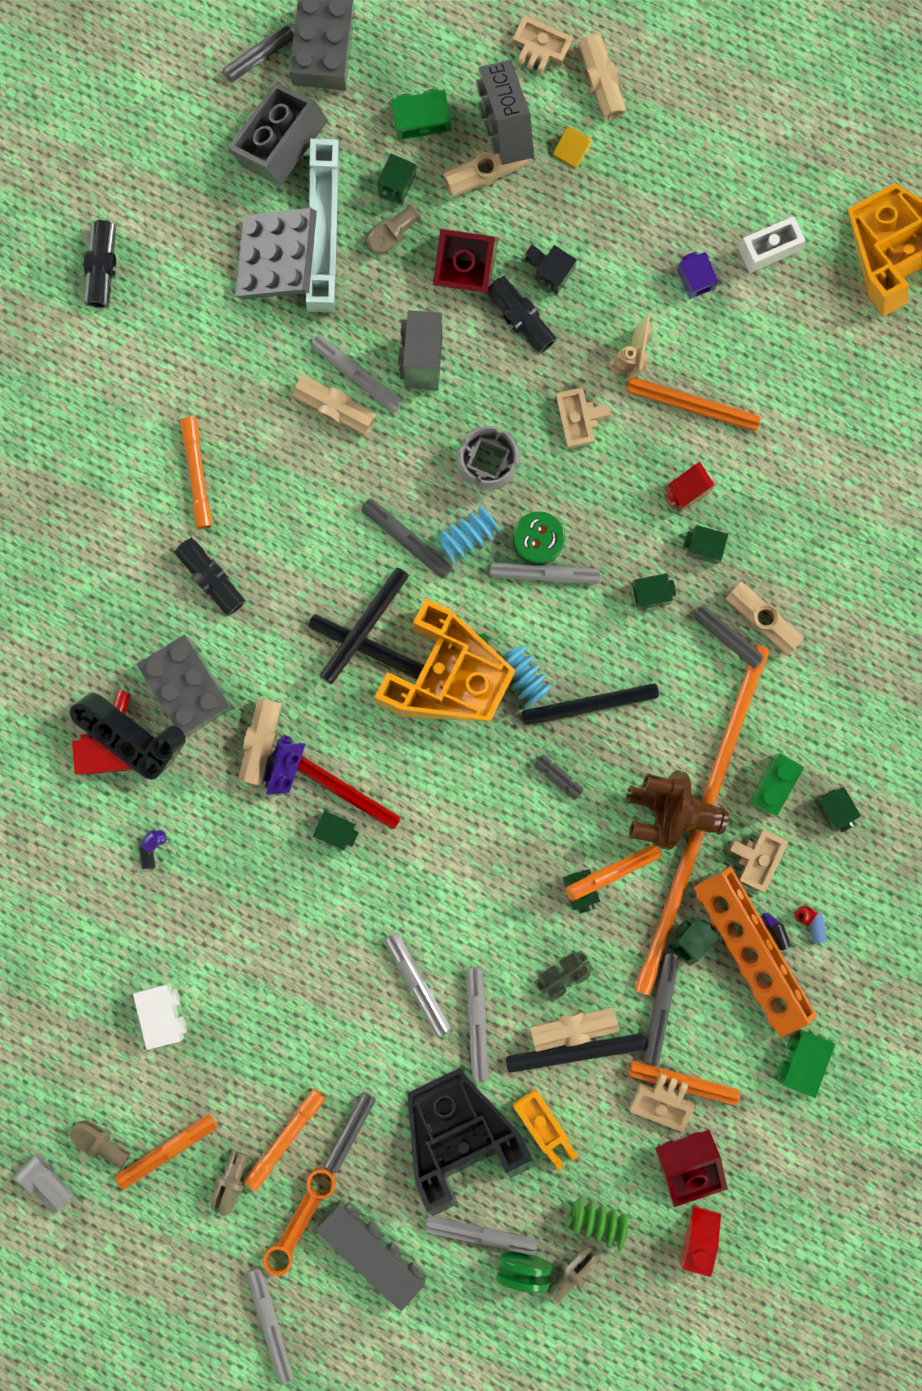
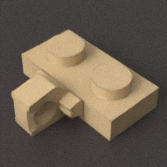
M583 387L556 393L567 449L595 443L592 428L598 427L597 421L610 419L611 414L608 404L594 407L593 402L586 403Z
M764 829L760 830L755 842L748 840L746 846L731 840L727 851L740 856L738 863L743 865V869L738 877L739 881L765 893L789 841Z

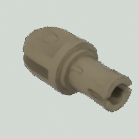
M410 204L395 218L383 219L367 234L366 245L368 249L375 254H384L403 240L402 233L417 220L421 219L416 209Z
M89 1120L78 1122L71 1130L70 1137L76 1147L93 1158L100 1155L119 1169L124 1166L131 1154L112 1142L109 1132Z
M231 1150V1156L224 1175L217 1177L215 1181L217 1185L211 1200V1208L215 1213L220 1212V1215L225 1216L233 1211L239 1193L244 1188L240 1179L249 1155Z
M587 1246L572 1263L565 1260L562 1264L563 1272L547 1290V1293L551 1296L560 1288V1291L553 1297L557 1303H560L561 1299L575 1285L583 1286L587 1282L583 1276L600 1259L599 1253L580 1272L575 1267L593 1249L592 1246Z

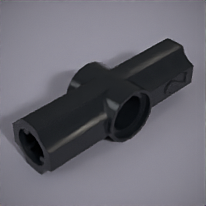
M96 220L91 222L89 251H86L84 256V273L86 275L84 303L91 307L105 308L109 307L111 281L116 271H113V266H116V255L114 253L116 225L106 220Z
M505 276L497 278L491 283L486 294L501 310L506 323L513 325L512 330L517 334L520 333L538 355L549 349L557 340V337L540 319L539 312L527 297L523 298Z
M192 537L181 543L174 551L175 555L192 573L191 577L207 595L214 599L215 603L228 617L247 602L228 580L229 577L214 559L211 560L203 548Z

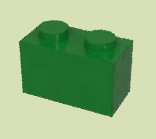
M429 89L424 91L423 94H401L391 99L397 141L451 132V118L445 90Z
M781 753L774 754L747 803L770 817H777L805 767Z
M801 1029L796 1034L792 1033L787 1044V1049L790 1050L786 1061H781L777 1071V1076L780 1077L779 1083L816 1098L836 1044Z

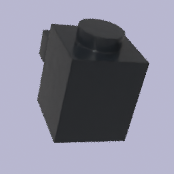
M531 244L525 254V261L538 267L535 280L537 285L547 293L553 291L558 294L576 268L577 259L556 245H553L549 253L545 255Z

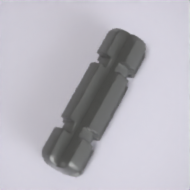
M542 755L535 762V767L541 773L545 772L546 777L561 790L565 789L568 796L574 800L577 799L583 792V787L577 782L571 781L572 778L556 764L553 765L546 755Z

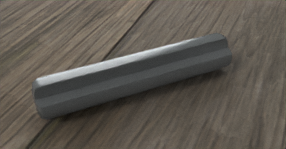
M283 25L225 66L223 68L225 77L230 82L237 80L293 40V31L288 25Z
M702 605L696 610L694 618L752 668H756L761 664L764 658L763 655L706 606Z
M365 1092L361 1094L324 1164V1168L335 1174L338 1173L376 1101V1098Z

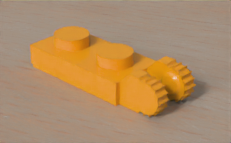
M536 1088L512 1104L543 1153H547L558 1171L563 1168L559 1156L553 1151V1148L560 1143L564 1146L569 1158H572L573 1161L578 1158L577 1153L567 1140L568 1136Z

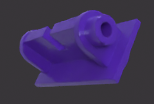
M282 735L280 739H277L273 754L277 761H271L267 775L264 778L267 795L290 792L306 745L305 743L293 744L291 742L292 738L287 735Z

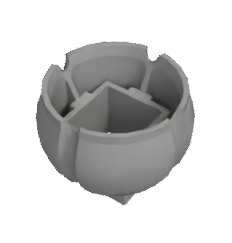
M483 426L470 431L462 439L463 447L457 450V466L461 476L468 484H478L481 490H495L504 487L515 477L514 469L519 468L520 451L515 439L508 432L503 431L501 433L495 426ZM481 446L505 456L496 476L472 466Z

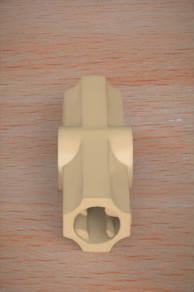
M593 33L585 36L578 42V47L586 67L587 83L591 84L590 92L595 94L603 120L610 121L626 114V107L618 86L619 77L613 61L609 60L601 34Z
M484 152L477 155L473 161L443 173V178L449 194L453 198L476 187L489 186L497 178L527 166L528 161L526 159L502 165L498 154L494 155L493 152ZM482 166H489L492 169V171L489 173H482L479 171V168Z
M305 375L299 379L292 394L293 398L317 410V413L325 419L329 417L332 419L331 422L335 424L341 423L365 437L377 417V414L353 402L344 392L333 387L329 389Z
M742 581L724 599L750 623L755 631L762 633L786 656L804 639L800 633L778 614L775 607L766 604ZM759 612H765L770 616L771 621L769 625H762L758 621Z
M258 698L251 727H248L244 740L243 751L245 752L238 777L239 781L262 786L269 757H272L274 751L272 745L276 743L277 733L275 731L282 707L281 703Z
M613 1007L588 1013L577 1012L573 1013V1016L570 1017L565 1015L559 1017V1020L530 1027L536 1052L562 1045L566 1047L579 1045L590 1041V1038L619 1032Z

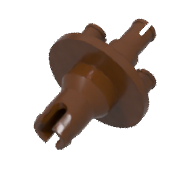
M676 770L668 778L647 773L643 780V789L630 785L627 790L631 794H626V803L649 807L656 815L655 825L641 823L636 820L632 821L629 829L630 839L634 838L652 842L653 846H657L660 849L671 850L678 843L682 833L691 829L723 834L727 828L729 812L722 807L719 808L711 804L698 802L691 794V782L686 772Z

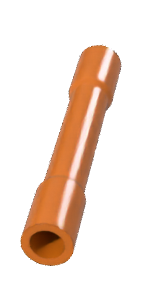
M185 417L180 419L191 481L196 529L211 528L212 519L204 481L197 418Z
M316 1088L311 1090L272 1146L258 1160L243 1180L252 1190L257 1191L289 1145L327 1099Z

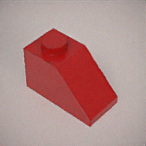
M699 461L667 485L665 488L667 494L664 497L672 509L677 508L680 513L708 496L715 484Z
M89 734L80 735V740H72L75 775L134 770Z
M693 1206L679 1259L683 1270L708 1277L712 1276L719 1248L721 1213Z

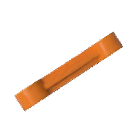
M324 1167L316 1168L310 1173L306 1184L307 1192L279 1242L270 1246L264 1255V1268L273 1276H282L290 1270L293 1263L292 1252L321 1200L329 1197L335 1189L336 1177L334 1173ZM325 1173L330 1177L332 1185L328 1191L317 1192L312 1188L311 1180L315 1174ZM272 1251H284L289 1257L288 1266L280 1270L274 1269L268 1259Z

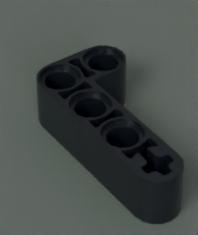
M88 693L70 709V717L76 725L146 779L153 780L160 776L173 763L186 742L184 732L176 726L166 727L154 738L97 693Z

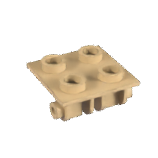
M647 315L634 328L632 345L623 348L610 363L613 372L627 375L626 382H629L642 369L646 368L649 356L648 352H645L646 342L650 341L653 331V325H649L651 315Z

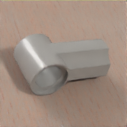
M36 1153L15 1173V1176L22 1187L31 1193L34 1192L55 1214L74 1194L54 1174L55 1170L51 1163L47 1164L45 1162L46 1158L42 1154Z

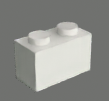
M793 216L744 237L738 250L749 273H752L800 252L805 239Z
M171 983L133 994L146 1050L180 1042L184 1039L183 1034L187 1033L186 1022L183 1016L179 1017L176 1006L180 1005V998L177 989H172Z

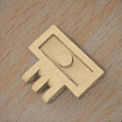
M524 15L512 44L523 48L517 64L523 66L528 57L530 60L527 69L532 71L536 62H539L537 73L540 75L543 74L549 60L562 66L574 37Z
M662 1073L659 1075L654 1088L640 1083L630 1106V1112L684 1133L694 1111V1103L683 1099L688 1084L682 1082L678 1091L674 1090L677 1079L671 1078L666 1087L664 1084L667 1075Z

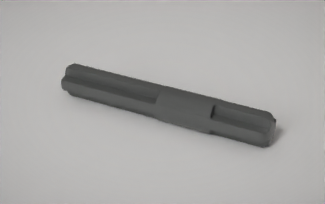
M370 498L363 504L361 509L363 513L440 578L444 579L452 571V566L376 501Z
M666 952L663 954L646 1040V1049L643 1055V1062L648 1065L656 1066L660 1061L680 957L673 953Z

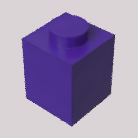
M692 252L684 256L679 263L677 271L689 300L715 290L718 279L707 253L697 254V252Z

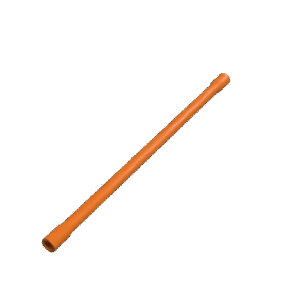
M757 644L753 646L764 658L756 668H752L749 664L746 666V674L701 800L702 803L715 806L759 676L763 672L770 649ZM694 829L690 831L649 952L634 987V990L643 994H651L658 974V966L705 834L703 831Z

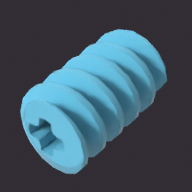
M480 506L478 508L479 517L472 512L468 514L469 523L463 518L459 519L460 529L451 524L449 526L450 535L444 530L440 531L441 541L439 539L438 541L453 564H456L455 554L464 559L466 558L465 548L474 553L475 542L483 547L485 546L484 536L493 541L494 530L501 534L493 518L483 507Z
M527 646L516 647L501 656L515 669L512 680H516L511 689L513 691L522 690L517 697L518 700L528 699L523 707L524 709L546 696L552 687L550 683L541 685V682L546 677L545 674L535 675L539 665L529 666L533 656H523Z

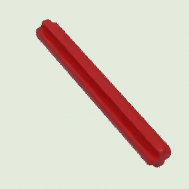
M301 757L297 771L390 829L397 827L401 820L400 816L307 758Z

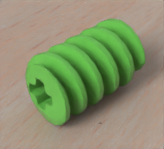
M578 1198L572 1205L565 1225V1232H567L570 1226H574V1236H577L581 1230H585V1240H588L593 1233L596 1234L597 1244L605 1237L606 1247L608 1248L616 1241L617 1251L621 1252L625 1244L629 1229L626 1214L622 1213L617 1218L616 1211L610 1210L606 1215L604 1206H599L595 1211V1204L589 1202L584 1207V1200L582 1198Z

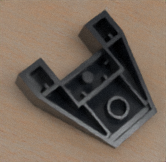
M459 1068L407 1093L415 1185L426 1211L432 1217L458 1204L447 1177L497 1153L510 1179L536 1166L521 1134Z

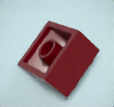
M440 228L433 285L488 293L495 266L499 237Z
M710 1130L695 1132L688 1137L669 1141L655 1147L673 1207L728 1190L721 1156Z

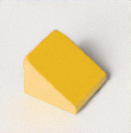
M568 126L553 156L576 169L588 151L591 139Z

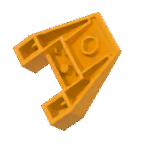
M896 183L848 208L867 295L883 317L907 304L909 284L904 278L922 268V199Z
M425 598L413 622L414 631L435 641L436 644L415 685L387 672L375 695L377 706L407 718L491 722L515 674V669L452 610Z

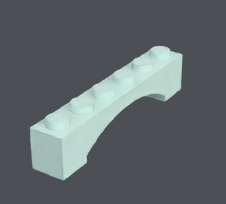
M310 139L309 208L311 207L317 211L310 289L309 293H306L307 312H335L339 145L338 140Z

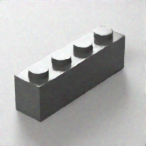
M340 1200L320 1222L316 1232L394 1306L402 1311L425 1286L424 1271L415 1262L412 1261L409 1264L401 1257L403 1251L394 1242L391 1241L388 1244L380 1237L382 1235L381 1230L370 1221L366 1224L359 1217L361 1212L351 1202L345 1204Z

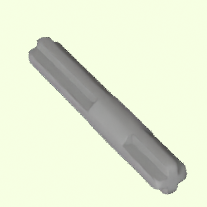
M317 335L314 338L311 347L325 357L335 368L357 383L392 413H395L400 408L402 401L364 371L355 361L341 350H338L321 335Z
M491 563L490 577L559 583L598 584L600 581V570L575 568L573 566Z
M399 933L388 936L384 942L437 1037L444 1036L451 1028Z
M471 967L467 969L472 1080L481 1082L488 1079L483 969L481 967Z
M428 1216L425 1232L428 1234L535 1256L537 1252L538 1240L536 1238L434 1216Z
M260 1267L254 1268L247 1272L254 1305L265 1335L278 1382L285 1383L293 1379L292 1370L262 1269Z

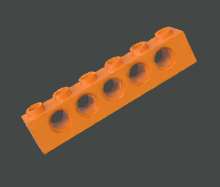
M729 866L703 879L694 887L696 897L699 903L705 906L708 911L712 926L720 932L724 939L727 952L734 957L739 965L741 976L751 986L755 1001L763 1007L767 1014L770 1027L781 1038L808 1026L817 1014L732 867ZM720 897L728 902L729 907L722 905ZM734 922L741 925L743 932L735 928ZM748 948L754 949L758 957L751 955ZM763 973L768 974L772 982L767 981L763 977ZM777 998L782 999L787 1007L780 1005Z

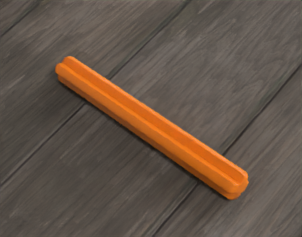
M635 377L629 380L627 392L751 431H756L761 421L759 415Z

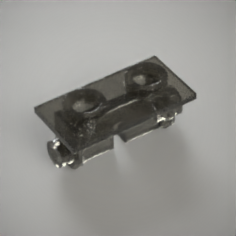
M582 950L578 953L574 951L559 961L564 970L560 974L553 965L537 976L539 979L534 982L546 1001L551 998L556 1000L562 997L567 992L566 988L575 982L580 984L590 977V972L594 969Z

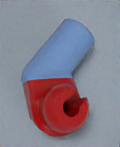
M809 906L799 907L795 912V919L811 929L813 943L826 942L823 916Z

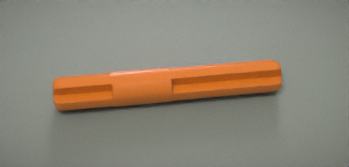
M650 845L567 886L565 892L569 900L574 901L593 891H597L661 857L659 847Z
M635 1060L631 1062L629 1067V1076L635 1079L656 1084L659 1075L662 1073L667 1075L664 1084L666 1087L670 1079L674 1078L677 1079L675 1090H678L681 1083L685 1082L688 1084L686 1093L732 1106H736L740 1099V1091L736 1088Z
M206 1115L119 1172L115 1176L118 1186L121 1189L128 1188L215 1131L217 1124L211 1115Z

